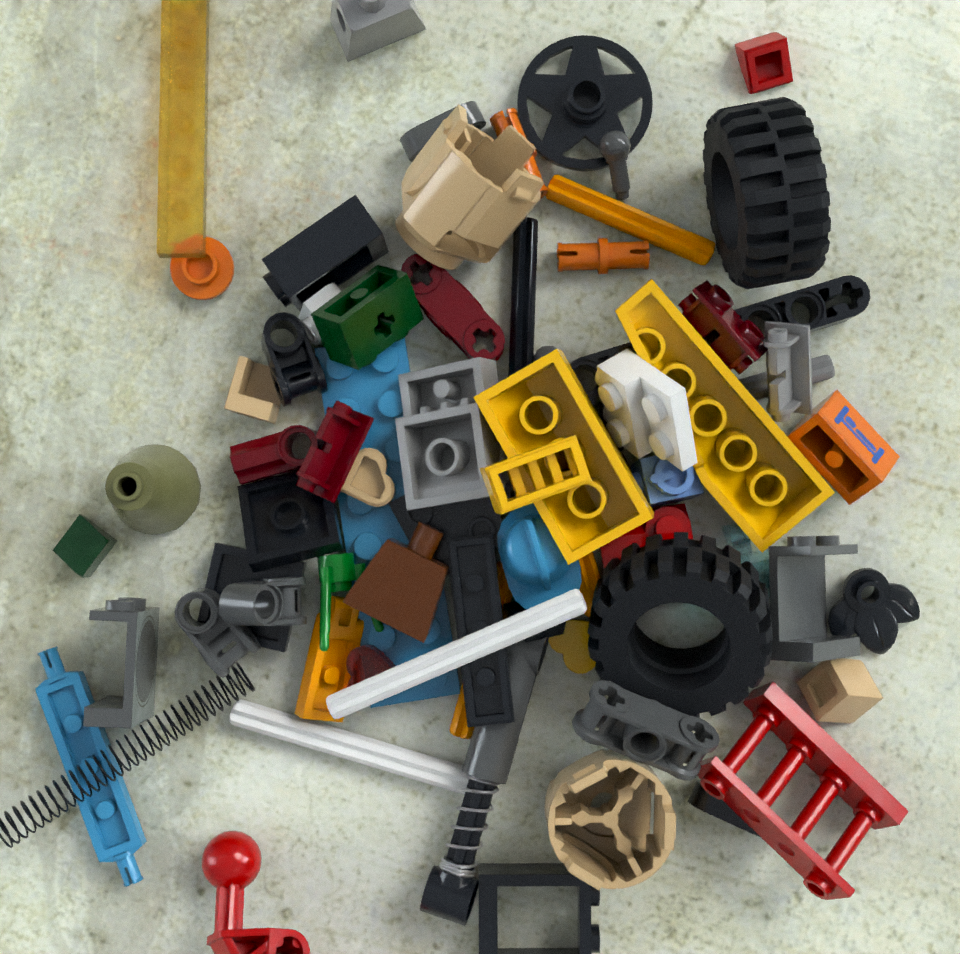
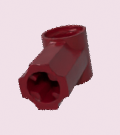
M291 425L282 432L230 446V459L239 483L244 485L299 469L305 458L297 459L292 452V445L297 437L307 435L311 440L312 446L320 450L324 445V441L316 438L317 431L302 425Z

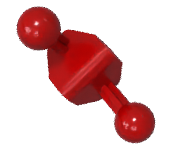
M225 831L212 838L202 855L203 873L208 882L216 888L214 933L207 937L206 945L211 947L214 954H310L308 941L296 930L283 928L243 929L244 888L256 879L260 871L262 862L261 851L255 840L241 831Z

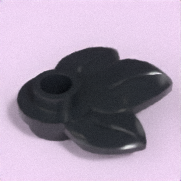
M862 568L853 571L846 578L843 585V597L829 612V629L831 634L835 636H852L856 633L857 637H860V642L868 650L881 655L886 653L895 643L898 634L897 623L918 620L920 609L916 598L907 587L902 584L888 583L886 577L875 569ZM874 586V591L869 597L861 598L864 588Z

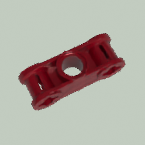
M413 254L408 257L402 264L401 271L408 274L419 306L431 323L448 340L452 341L468 359L483 357L497 362L503 355L505 344L504 332L500 326L484 311L481 304L458 280H455L445 269L430 263L419 254ZM417 269L421 273H426L430 270L431 283L427 286L423 282L413 285L415 282L413 272ZM479 334L481 337L486 338L492 335L494 337L492 341L494 350L492 352L486 349H482L479 352L475 351V336Z

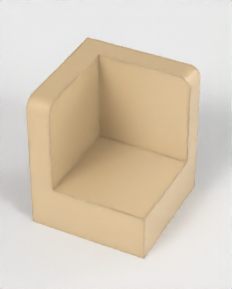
M239 356L224 409L275 424L281 401L273 384L270 367L256 363L247 357Z
M840 658L821 661L797 682L816 720L821 722L853 723L883 699L861 660Z

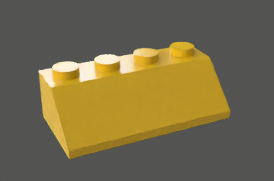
M553 350L473 397L507 458L576 435L592 481L533 503L568 565L653 519L654 511L562 350ZM563 450L556 452L555 455L564 479L572 477ZM545 458L537 459L545 485L552 484L553 481ZM526 465L518 466L526 491L534 490Z

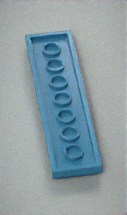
M405 338L394 342L377 355L373 363L359 370L330 360L325 347L315 348V355L321 364L328 387V392L322 393L325 415L327 407L333 408L337 400L352 407L354 411L374 418L360 450L373 448L380 451L387 460L388 468L386 474L395 483L396 492L392 501L405 495L395 423L396 418L403 417L398 375L411 372ZM340 491L338 503L346 553H354L355 564L365 563V567H367L385 541L391 537L408 544L409 540L389 504L383 507L370 506ZM445 587L442 591L431 632L424 643L383 623L384 630L377 632L371 617L359 611L358 618L364 621L360 644L366 679L453 642ZM456 668L372 704L370 708L460 694L458 669Z

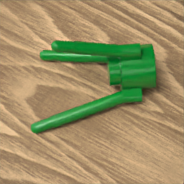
M354 553L317 557L319 583L321 584L319 610V647L321 651H327L329 648L331 592L350 590L352 588V581H357L366 569L365 563H354ZM371 617L375 630L382 632L384 630L383 623Z

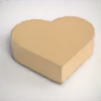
M373 448L360 450L341 488V492L370 506L383 507L389 504L395 496L396 489L392 478L386 474L388 465L385 456Z

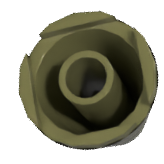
M151 444L138 447L126 454L107 476L105 490L115 513L124 524L140 533L157 535L177 530L195 512L199 505L201 483L197 469L181 452L169 446Z

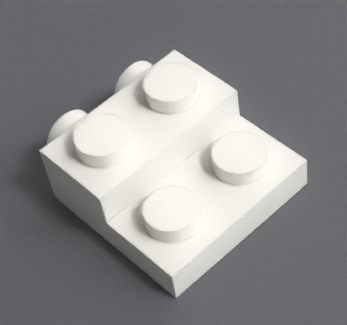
M625 349L597 365L595 382L599 386L598 394L605 406L603 418L607 422L606 429L617 447H624L638 459L653 451L658 458L668 460L682 472L698 463L686 388L629 349Z

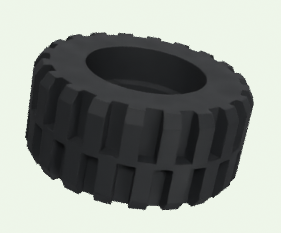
M786 97L719 109L707 121V130L704 132L703 141L705 148L703 149V162L705 172H703L707 193V209H709L711 219L710 225L725 272H728L729 279L735 285L745 289L812 277L826 261L825 254L828 252L830 244L828 233L831 231V218L829 217L830 194L827 191L826 167L822 162L821 146L819 139L814 135V126L811 119L806 117V110L802 105Z
M674 532V539L666 540L662 539L661 534L646 537L645 546L640 548L637 543H632L623 549L621 560L613 558L604 568L603 578L597 581L587 633L589 634V655L596 662L595 671L601 680L611 681L625 690L648 699L656 700L662 705L689 716L700 718V713L709 712L713 716L726 711V704L730 701L734 705L739 704L749 696L748 686L752 689L757 687L765 676L764 667L770 664L773 640L769 595L765 583L759 581V572L749 561L741 564L740 552L730 545H725L723 549L716 547L715 538L701 535L700 541L688 539V532ZM688 603L712 613L720 620L724 628L714 639L703 645L681 649L667 647L653 641L643 633L636 621L645 612L659 605Z

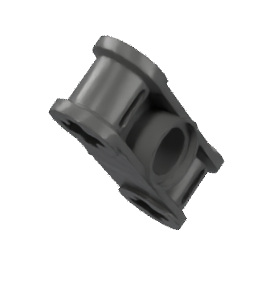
M606 680L597 681L592 685L589 691V702L584 709L576 712L572 720V726L576 734L586 742L605 747L625 755L636 762L645 763L665 771L675 778L684 781H690L697 777L701 769L700 762L706 753H711L717 748L720 741L718 733L707 721L684 714L662 705L656 700L645 698Z

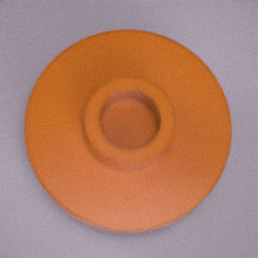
M205 236L193 237L184 241L175 250L170 263V273L176 287L186 296L196 300H209L221 295L231 284L234 276V261L228 249L218 240Z

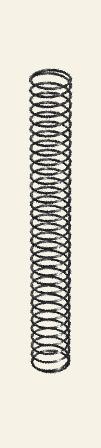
M238 662L236 663L241 673L247 680V682L244 680V678L241 676V674L234 666H231V668L242 690L238 687V685L235 683V681L229 674L226 676L235 696L225 685L222 679L218 675H216V678L228 702L222 696V694L219 692V690L216 688L213 682L209 680V684L220 706L216 703V701L212 698V696L209 694V692L203 685H201V688L207 700L209 701L213 712L206 705V703L203 701V699L200 697L197 691L193 690L199 704L203 709L206 718L199 711V709L196 707V705L193 703L190 697L186 695V698L192 710L194 711L198 722L192 717V715L189 713V711L186 709L183 703L180 700H178V702L191 728L182 719V717L179 715V713L176 711L173 705H170L183 730V733L175 725V723L172 721V719L169 717L166 711L163 710V713L166 716L175 735L174 737L164 726L159 717L155 715L158 723L160 724L166 736V739L168 741L167 743L154 728L150 720L147 719V722L149 723L152 731L154 732L158 740L160 748L149 737V735L144 730L142 725L139 726L143 731L152 749L153 754L145 747V745L139 739L135 731L132 730V733L134 734L143 751V754L145 756L144 759L131 744L128 737L124 734V738L126 739L134 753L137 764L130 758V756L123 749L120 742L116 739L118 746L122 750L128 762L129 769L118 758L111 745L108 744L110 751L112 752V754L118 762L122 774H120L113 767V765L110 763L107 756L105 755L104 751L100 750L102 756L107 761L112 771L114 779H112L105 772L96 756L92 755L94 761L99 766L105 778L106 784H104L97 777L88 761L84 760L86 766L95 778L98 789H96L88 781L81 767L77 765L76 767L78 771L80 772V774L85 779L88 785L90 795L80 786L73 772L69 770L68 772L71 778L74 780V782L76 783L81 792L82 800L76 796V794L72 791L65 777L61 775L60 777L63 783L65 784V786L70 791L73 797L74 805L71 804L65 798L61 788L59 787L57 782L53 780V785L55 786L56 790L62 796L65 802L66 810H64L57 803L53 793L51 792L49 787L45 785L44 788L46 792L48 793V795L57 807L58 815H56L49 808L45 798L43 797L41 792L37 790L36 793L39 799L49 812L50 821L42 815L35 800L32 798V796L29 795V801L41 817L42 826L34 820L27 805L23 801H20L23 810L33 822L34 831L28 828L18 809L15 806H12L13 812L15 813L16 817L25 827L26 836L22 835L18 831V828L10 814L7 811H4V815L7 821L17 833L18 842L10 836L9 831L7 830L5 824L0 818V828L9 838L11 845H9L6 842V840L0 833V838L2 839V841L8 847L12 848L13 842L17 844L20 843V836L27 839L28 831L35 833L37 830L36 825L40 828H43L45 825L44 820L46 822L51 823L53 820L52 815L59 818L61 815L60 809L63 812H68V804L72 807H76V799L80 802H83L84 794L91 797L92 789L99 792V783L107 787V777L111 781L115 782L116 776L114 771L119 776H123L124 771L122 766L127 771H131L132 769L130 761L135 766H139V759L137 755L143 761H147V755L145 750L151 756H154L155 751L152 744L159 751H162L163 748L161 741L165 745L170 746V740L168 735L173 740L178 741V736L175 729L182 736L186 735L182 723L190 731H193V725L191 723L190 718L194 721L196 725L201 726V721L199 719L197 712L205 721L209 720L204 706L213 716H216V711L211 700L218 707L219 710L224 711L219 696L228 706H231V701L224 687L236 701H239V697L232 683L239 690V692L246 697V691L239 677L245 683V685L252 692H254L255 688L250 682L249 678L245 674L240 664Z

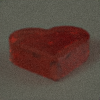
M365 644L358 646L350 651L347 656L346 667L351 676L347 687L393 668L396 665L374 645Z

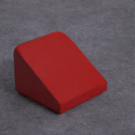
M772 32L735 44L736 55L749 94L793 82L787 37L778 32Z

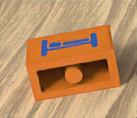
M838 390L815 406L811 415L806 414L787 436L849 505L882 483L900 457Z

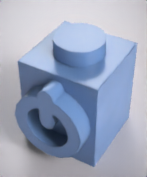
M657 456L639 459L630 466L631 473L651 508L690 500L704 493L702 483L693 466L682 472L668 460H661Z

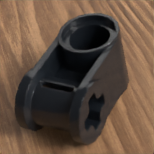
M286 312L276 313L271 316L265 323L261 344L270 367L274 387L284 407L291 404L292 399L314 391H318L320 394L328 392L323 369L312 350L304 325L300 319ZM277 329H286L293 334L295 342L290 346L281 347L272 341L270 334Z

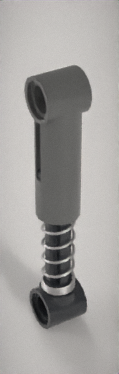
M547 637L531 642L521 640L507 646L515 722L474 727L462 768L469 781L467 787L461 789L465 794L461 807H456L460 812L456 825H451V828L454 829L451 843L445 844L446 847H449L447 856L441 859L442 862H440L439 866L434 865L429 874L420 905V911L464 926L469 919L479 886V880L476 879L474 874L476 872L474 868L478 865L475 856L477 849L483 847L480 839L482 832L488 829V824L486 823L488 812L494 810L491 804L493 794L499 792L497 786L506 784L535 679L540 672L549 639Z

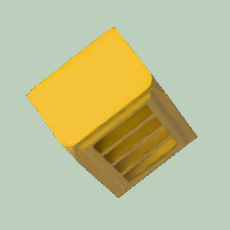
M576 435L480 468L494 511L500 515L592 481ZM562 450L572 477L566 479L562 475L555 455L556 452ZM545 458L553 481L552 484L545 485L537 459ZM524 464L534 487V490L526 492L518 466ZM507 471L515 496L509 499L499 476V473Z

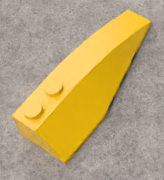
M652 279L615 310L636 354L686 388L698 462L693 465V468L702 485L762 553L835 493Z

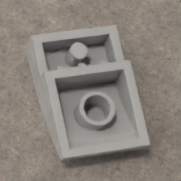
M477 357L399 374L403 417L396 418L395 423L407 511L488 498L489 494L480 468L500 460V444L473 397L498 383L496 361Z

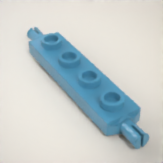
M56 646L38 653L48 679L44 680L35 690L72 790L82 800L81 792L71 778L69 770L73 772L80 786L89 795L88 785L76 766L79 765L88 781L96 789H98V786L84 760L88 761L94 773L104 784H106L105 778L92 755L96 756L105 772L112 779L114 777L100 750L104 751L113 767L120 774L122 773L116 758L108 747V744H111L105 728L83 726L84 707L95 702L84 671L66 672L57 650L58 647ZM114 771L116 776L115 782L107 777V787L99 783V792L92 789L91 797L84 794L83 802L77 799L76 801L99 862L116 861L124 887H127L132 883L135 884L143 880L134 853L147 840L123 776H119Z

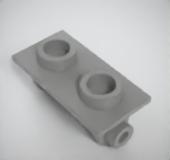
M766 321L765 339L763 340L764 347L768 348L766 351L768 390L766 410L771 414L775 422L790 420V413L792 412L811 415L813 409L810 325Z

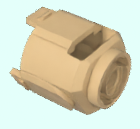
M458 104L451 114L442 121L406 170L401 182L403 210L395 220L400 236L417 254L443 269L455 270L464 260L474 263L490 262L541 198L540 189L544 182L540 177L530 174L524 168L536 147L512 125L507 126L494 140L480 129L468 124L466 109Z
M601 749L568 765L558 772L555 779L549 782L545 795L544 811L551 845L559 861L564 863L567 871L589 886L600 890L601 887L604 889H623L637 885L654 875L665 863L671 850H674L676 814L672 807V799L649 765L636 762L610 749ZM603 792L612 794L608 803H604L600 807H591V802L597 794ZM651 792L654 793L653 834H650Z

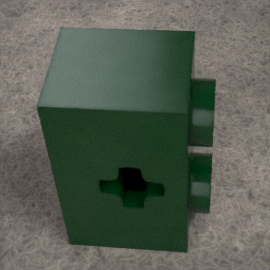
M376 265L311 313L330 360L357 370L373 363L377 355L394 342L405 338L413 327L424 320L408 274L381 265Z

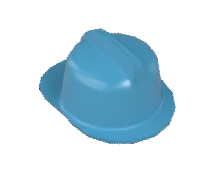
M528 504L511 511L501 523L497 541L498 552L508 587L515 601L527 610L570 590L580 589L582 579L579 560L568 565L535 505Z

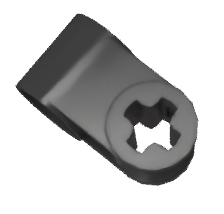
M305 577L264 578L263 581L229 584L223 589L220 596V614L225 622L235 626H293L307 624V617L302 615L301 586L306 584Z
M198 588L182 596L177 602L175 619L179 627L182 628L198 648L209 667L217 675L224 678L230 673L229 667L249 651L256 653L261 649V646L247 626L229 625L223 620L219 610L220 595L209 588ZM199 598L208 603L211 615L207 622H199L192 618L189 606L193 599ZM236 641V645L225 653L222 652V649L228 644Z

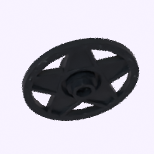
M582 35L568 37L549 45L531 61L520 82L517 110L527 140L534 144L536 151L543 158L565 169L595 171L609 167L604 157L583 160L563 155L584 138L599 149L600 140L607 132L617 130L625 133L618 113L642 98L640 122L633 136L629 139L631 143L630 154L638 146L648 128L653 100L650 82L643 67L627 49L602 37ZM572 49L565 75L536 74L550 58ZM598 49L617 57L633 74L604 75ZM527 99L552 114L543 140L538 137L530 122Z

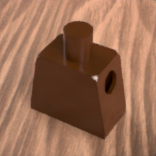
M419 521L408 544L392 537L387 539L347 593L343 603L424 643L431 632L449 571L448 565L433 558L444 533Z

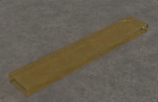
M162 0L157 207V255L160 258L206 257L210 0Z

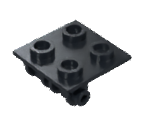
M405 495L389 503L408 540H410L419 521L444 533L433 558L448 566L446 539L493 534L495 549L498 548L497 535L503 520L500 514L495 513L490 497L407 511Z

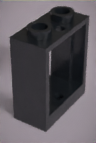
M354 195L264 257L262 261L270 272L265 274L263 278L285 307L293 303L301 311L303 303L330 283H335L339 287L389 251L383 233L358 197Z
M479 863V954L600 953L599 924H591V906H599L600 890L589 886L570 874L564 863ZM497 886H577L578 948H498Z

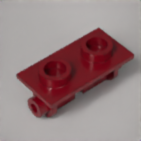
M706 280L692 290L698 299L690 293L678 306L683 311L682 315L702 338L706 337L713 329H716L721 336L709 346L730 370L734 369L740 375L753 364L748 355L756 362L768 350V348L764 347V335L750 320L743 321L732 308L734 305L733 300L722 287L716 284L712 286Z
M337 400L333 408L327 407V413L315 436L324 441L322 449L310 446L299 471L297 470L296 473L299 476L296 486L335 503L374 421V418L354 411L352 407Z

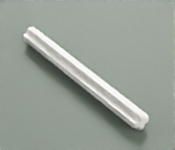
M579 589L570 590L337 691L326 698L327 708L334 719H340L580 616L587 611L585 599Z
M243 699L236 701L231 709L229 722L234 726L465 794L461 789L467 787L469 778L462 771L463 765L313 720L302 719L299 716Z

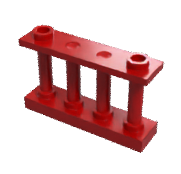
M772 681L753 689L749 696L745 698L742 703L752 712L753 721L722 761L717 756L702 760L700 762L701 769L697 776L701 779L700 784L708 794L723 800L804 878L803 883L812 894L825 900L851 898L855 889L839 873L870 828L876 830L898 826L909 811ZM768 731H772L786 745L787 753L755 794L736 774ZM802 763H805L819 776L821 784L789 827L770 807ZM838 795L853 809L854 818L826 858L823 859L805 842V839Z

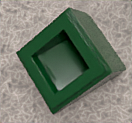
M79 514L53 551L76 574L86 578L92 576L117 540L84 515Z

